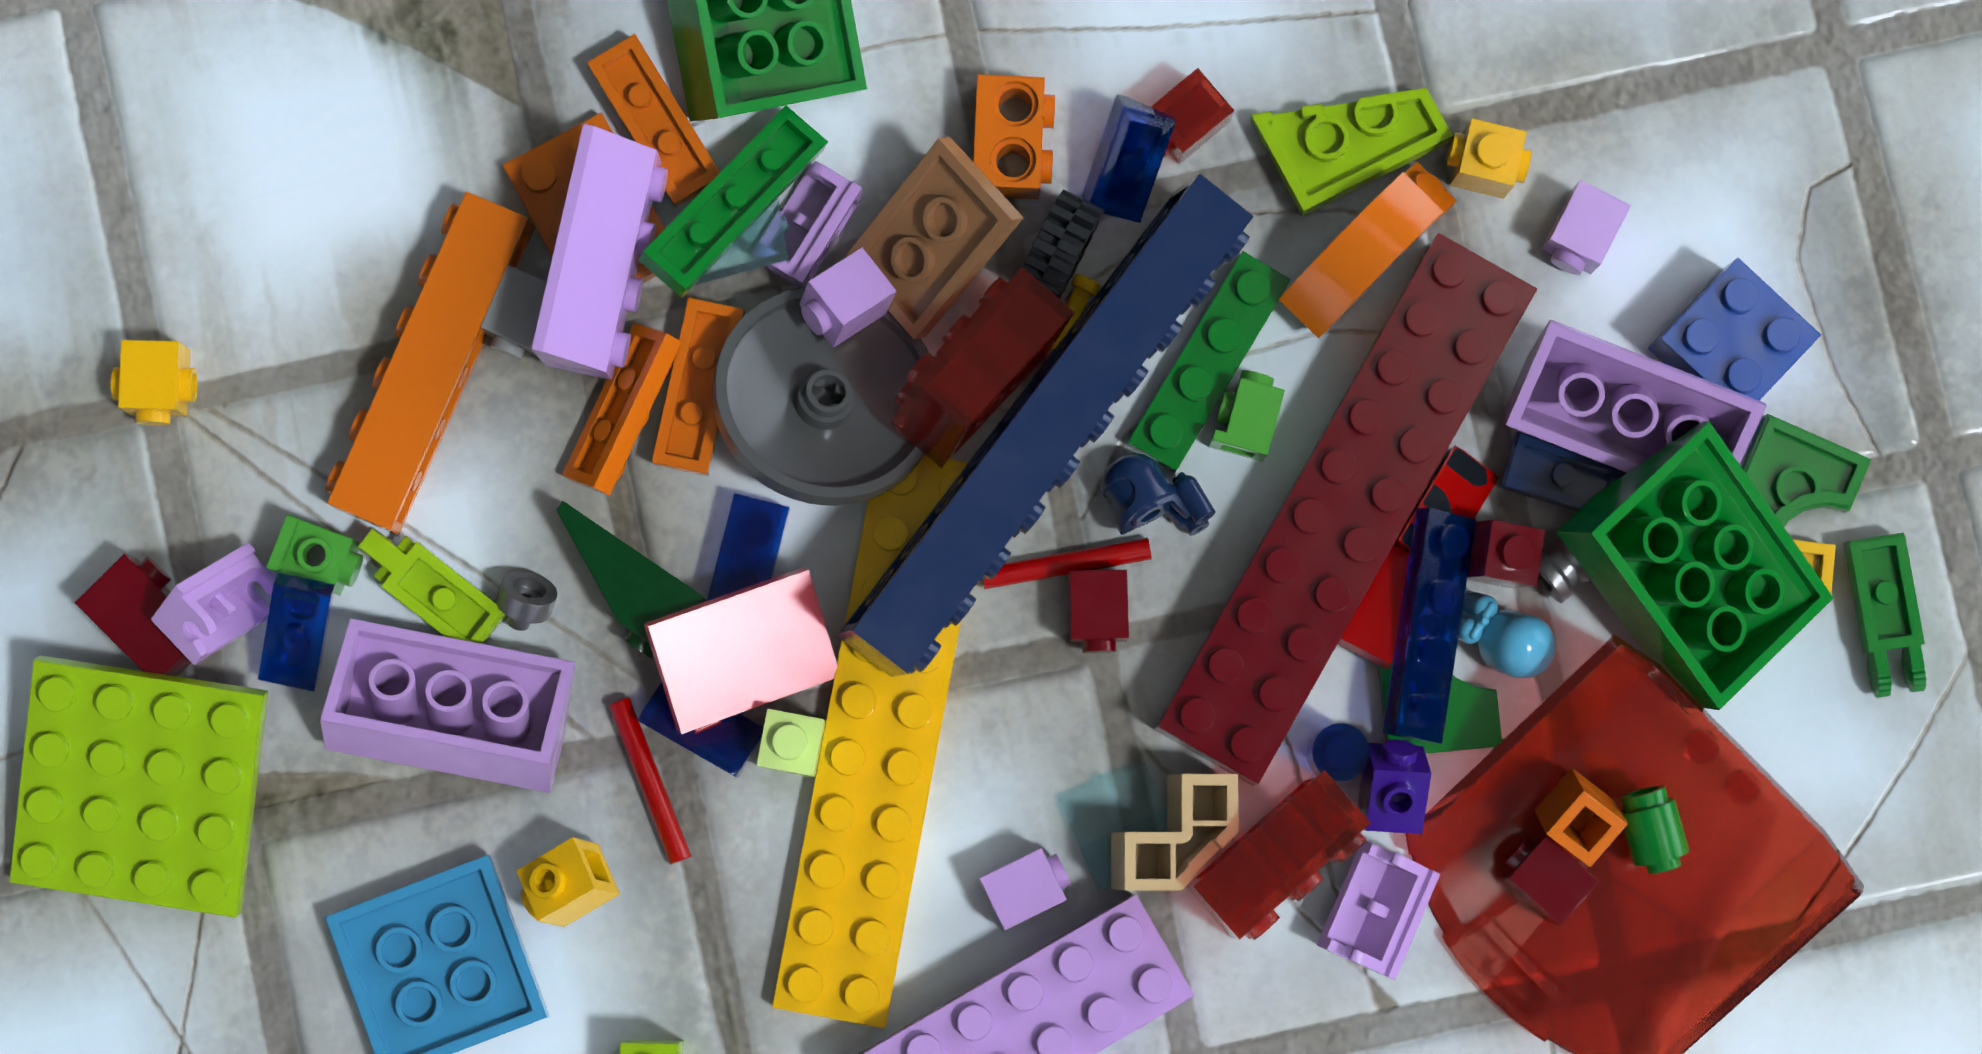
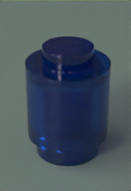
M1345 723L1332 724L1320 729L1312 736L1307 747V761L1311 770L1319 778L1334 783L1351 780L1360 775L1366 768L1370 757L1369 744L1364 734L1356 727Z

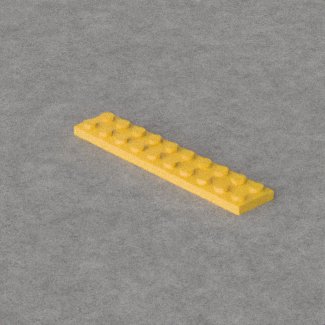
M924 454L915 469L902 482L882 495L868 500L845 624L968 462ZM961 621L956 626L950 624L947 628H943L937 635L935 640L941 644V648L921 673L916 670L912 674L890 677L848 643L841 640L837 661L838 667L834 677L772 1008L886 1028Z

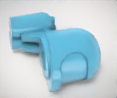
M1471 590L1462 591L1456 600V605L1459 609L1458 613H1450L1442 621V630L1446 635L1468 644L1477 642L1481 657L1490 668L1514 678L1538 676L1548 668L1555 656V636L1546 622L1533 615L1513 609L1498 611V604L1490 595Z

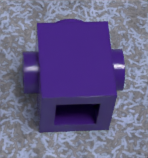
M1399 739L1388 740L1384 743H1366L1358 799L1365 831L1423 833L1432 774L1424 746H1417L1411 742Z

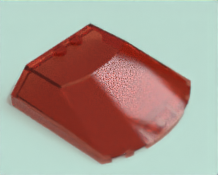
M1615 634L1611 635L1425 813L1422 834L1405 833L1408 853L1412 855V860L1440 874L1428 904L1443 931V940L1466 973L1496 1005L1526 1030L1545 1042L1548 1039L1573 1054H1684L1863 893L1864 884L1830 836L1807 811L1660 664ZM1571 767L1615 800L1620 811L1623 809L1620 798L1622 795L1650 786L1665 785L1668 797H1674L1690 849V852L1680 857L1682 864L1680 867L1662 873L1648 874L1646 866H1634L1624 830L1591 867L1553 840L1600 881L1568 919L1558 926L1553 925L1503 880L1512 870L1504 862L1519 844L1527 837L1536 843L1540 837L1547 835L1534 810Z

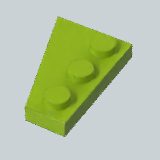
M1427 88L1362 97L1356 102L1324 107L1322 104L1303 106L1298 111L1271 114V111L1251 114L1250 118L1252 126L1302 217L1450 143L1453 137Z

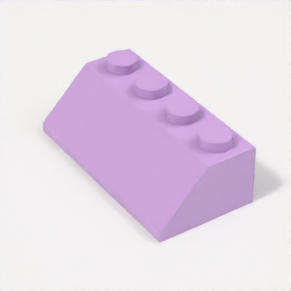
M583 124L531 349L545 366L612 380L615 366L623 368L627 360L631 335L623 333L627 312H637L639 307L643 279L636 278L638 260L642 252L655 237L656 225L649 223L648 220L652 202H662L668 179V169L661 168L662 161L657 150L587 124Z
M1550 319L1527 356L1505 407V424L1628 473L1701 422L1709 421L1740 464L1766 409V403Z
M350 618L320 718L325 749L550 793L564 741L575 662Z

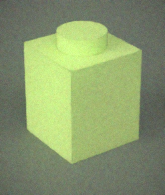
M767 709L756 766L816 778L826 721L820 718Z

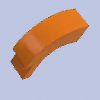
M1416 162L1405 173L1402 172L1322 251L1278 300L1319 339L1346 314L1377 279L1437 222L1457 200L1443 187L1438 178Z

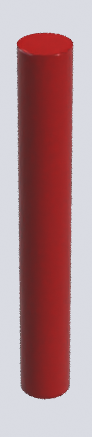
M1147 537L1008 562L1003 565L991 580L988 578L983 580L984 589L1068 575L1070 571L1096 570L1152 560L1149 540Z
M630 697L608 705L670 865L692 857Z

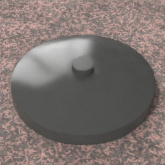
M806 287L774 295L755 306L740 319L726 339L717 361L713 377L712 398L716 422L725 444L741 466L755 479L775 492L801 502L828 506L849 505L867 501L891 490L902 482L921 461L937 428L941 405L940 384L933 359L921 338L914 340L894 316L887 311L884 316L833 348L823 334L817 335L808 327L802 316V307L799 303Z

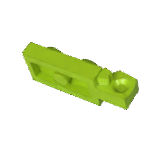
M372 528L358 546L382 565L374 574V577L383 583L381 587L445 637L484 644L506 617L494 600L420 542L416 541L415 543L405 536L396 545L378 530Z

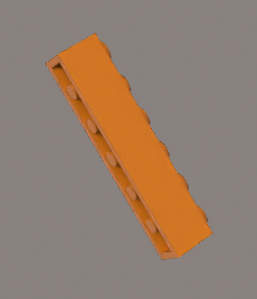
M467 191L460 204L455 202L451 204L441 227V233L446 235L440 251L437 256L430 254L421 269L418 285L423 286V289L415 307L407 305L397 323L395 336L400 338L392 358L384 357L375 372L372 388L376 389L377 392L369 410L362 408L353 421L349 432V440L354 441L349 455L345 462L339 460L329 475L325 491L331 495L327 504L339 511L399 536L487 338V334L481 329V325L507 265L518 268L535 230L528 217Z

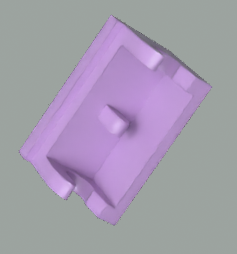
M814 161L805 171V175L760 247L756 249L751 257L752 260L795 287H806L808 281L813 279L863 200L862 187L825 165Z
M249 543L175 585L151 618L153 623L193 665H196L265 622L273 612L265 599L256 593L254 582L259 583L271 597L281 592L280 584L276 577L254 555L256 550Z
M1361 840L1317 946L1357 965L1396 980L1440 874L1398 853H1391L1373 843Z

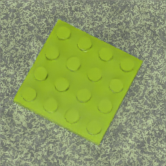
M42 655L34 659L9 883L237 918L242 912L268 690Z

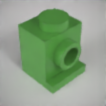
M1242 370L1235 392L1224 390L1216 422L1225 424L1226 427L1224 431L1215 429L1211 436L1209 447L1263 462L1269 452L1285 389L1274 387V378L1268 375Z
M286 515L266 568L341 596L345 585L352 587L362 566L363 555L357 553L360 542L296 517ZM314 546H322L325 550V559L318 566H310L307 561L309 551Z

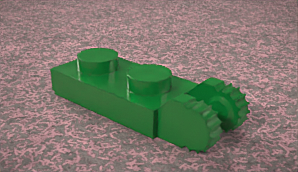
M1904 532L1844 542L1863 654H1867V671L1873 694L1877 698L1891 695L1892 678L1886 651L1902 648L1901 662L1907 688H1909L1910 692L1924 691L1927 679L1921 645L1925 644Z

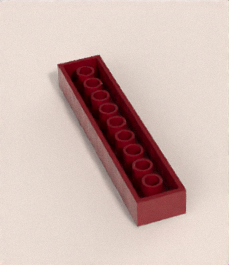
M1437 233L1411 275L1154 730L1231 774H1238V778L1252 786L1260 783L1538 288L1444 235Z

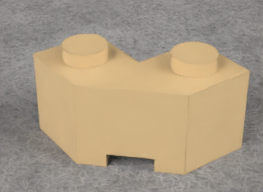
M1238 774L1167 775V832H1111V890L1182 891L1196 877L1197 872L1219 849H1223L1239 832Z

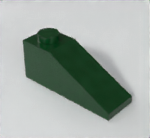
M562 501L556 509L616 620L629 629L623 640L652 659L654 655L644 623L706 602V598Z

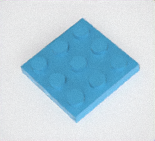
M485 855L325 916L374 1054H453L550 1017L491 855Z

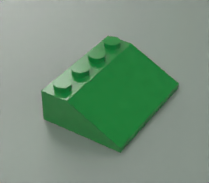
M667 0L690 122L718 119L867 89L851 0Z
M1709 421L1701 422L1595 494L1556 531L1682 706L1720 710L1834 599Z

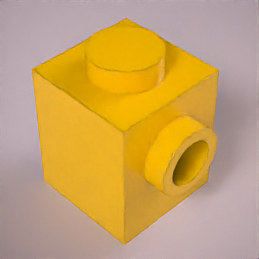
M1472 118L1462 134L1454 132L1446 160V165L1454 167L1450 186L1504 199L1515 186V182L1524 183L1532 156V150L1523 149L1527 131Z
M121 340L120 367H113L110 383L111 395L114 401H118V408L131 416H136L135 423L140 425L167 426L170 425L171 416L188 417V402H195L198 392L197 371L195 368H190L191 350L179 341Z
M574 837L516 870L523 886L520 892L523 905L533 918L542 923L565 927L620 895L599 844Z

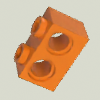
M977 74L973 162L1005 198L1039 199L1041 183H1052L1053 150H1042L1043 128L1054 129L1055 95L1044 94L1045 77ZM1012 98L1021 99L1028 104L1031 113L1022 121H1009L1000 113L999 108L1002 103ZM1009 153L1019 154L1025 158L1029 168L1021 176L1008 177L999 171L997 167L998 160Z

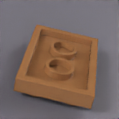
M951 137L938 138L844 258L863 247L897 291L888 311L915 340L926 337L1024 217Z

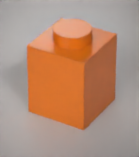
M1572 767L1534 810L1545 833L1589 867L1595 863L1628 825L1615 800Z

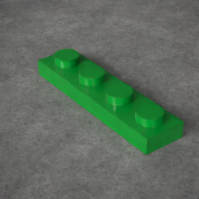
M785 105L645 248L638 261L682 298L824 151L828 141Z
M1242 251L1127 443L1129 447L1151 457L1156 463L1176 473L1224 393V390L1279 301L1278 299L1291 281L1290 278Z

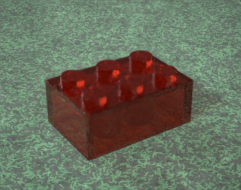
M1023 267L1008 283L1002 277L993 282L979 299V308L970 318L964 314L953 324L942 339L945 343L934 356L927 352L915 364L906 376L908 382L894 398L900 407L890 424L941 469L1047 357L1074 314L1073 310Z
M1325 770L1312 773L1200 872L1186 888L1230 938L1240 940L1246 935L1248 939L1256 940L1280 918L1274 911L1278 905L1287 897L1291 901H1300L1324 879L1317 872L1330 859L1334 863L1338 861L1340 863L1344 862L1367 841L1361 832L1371 822Z

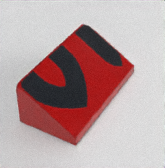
M1454 445L1449 449L1410 514L1394 545L1442 569L1441 574L1464 537L1466 522H1473L1499 477L1466 451Z

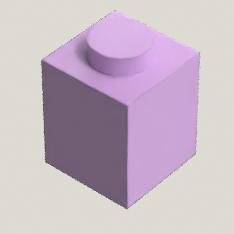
M1580 180L1570 191L1541 250L1551 254L1550 261L1560 269L1575 275H1581L1582 271L1591 275L1602 264L1631 205Z
M863 247L808 281L799 305L802 307V316L808 327L817 335L823 334L834 348L884 316L897 291Z
M1042 848L979 878L1004 930L1066 901L1067 899L1062 889L1071 885L1057 853L1046 858Z

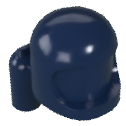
M1130 453L1114 460L1105 469L1101 477V493L1107 498L1118 516L1115 526L1121 535L1144 526L1166 514L1176 525L1181 528L1184 527L1188 534L1193 536L1209 526L1208 520L1214 516L1216 511L1195 477L1180 472L1177 477L1172 479L1173 484H1171L1155 460L1145 454Z

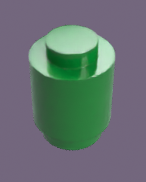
M1665 785L1650 786L1622 795L1620 797L1623 805L1621 812L1628 823L1623 830L1633 865L1646 866L1648 874L1662 873L1680 867L1682 865L1680 857L1690 852L1676 800L1674 797H1668Z

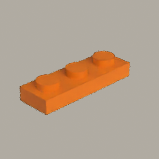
M633 34L591 59L587 64L633 140L657 150L662 161L661 168L668 169L665 192L674 207L677 208L696 197L720 171L637 36Z
M688 297L679 337L682 344L674 359L652 457L653 465L709 477L719 432L712 398L714 372L726 339L732 329L745 315L744 309Z
M633 323L629 331L631 339L625 366L623 368L615 366L612 380H606L562 473V476L577 484L609 496L617 480L624 472L626 460L641 429L649 419L652 405L665 378L673 368L674 359L682 344L680 340L668 333L637 323Z

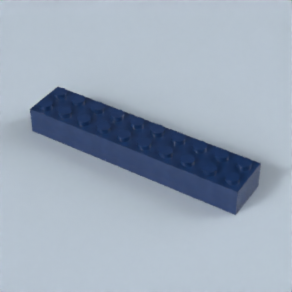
M1198 174L1173 192L839 631L838 637L890 677L912 674L916 670L921 673L928 666L941 648V644L935 640L937 635L950 624L958 625L974 605L976 598L970 592L977 582L981 583L985 578L991 580L1003 567L1011 555V552L1005 548L1011 537L1015 538L1020 532L1026 534L1037 522L1046 506L1039 502L1045 492L1049 493L1055 486L1058 488L1062 487L1080 463V460L1073 456L1079 447L1083 448L1089 440L1094 443L1104 433L1114 419V415L1108 411L1113 402L1117 403L1123 395L1128 398L1137 389L1149 372V370L1142 366L1147 358L1150 359L1157 350L1162 353L1171 344L1182 328V325L1176 321L1180 314L1183 315L1191 305L1196 308L1214 287L1216 280L1210 276L1213 270L1216 271L1225 261L1230 263L1245 246L1250 236L1243 230L1254 217L1202 174Z

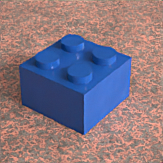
M1737 257L1713 278L1648 349L1664 364L1760 401L1815 343L1821 334Z

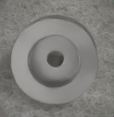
M512 571L503 577L496 597V603L498 608L508 616L507 624L511 628L525 631L529 628L530 623H542L550 618L557 598V589L552 582L539 574L529 571Z

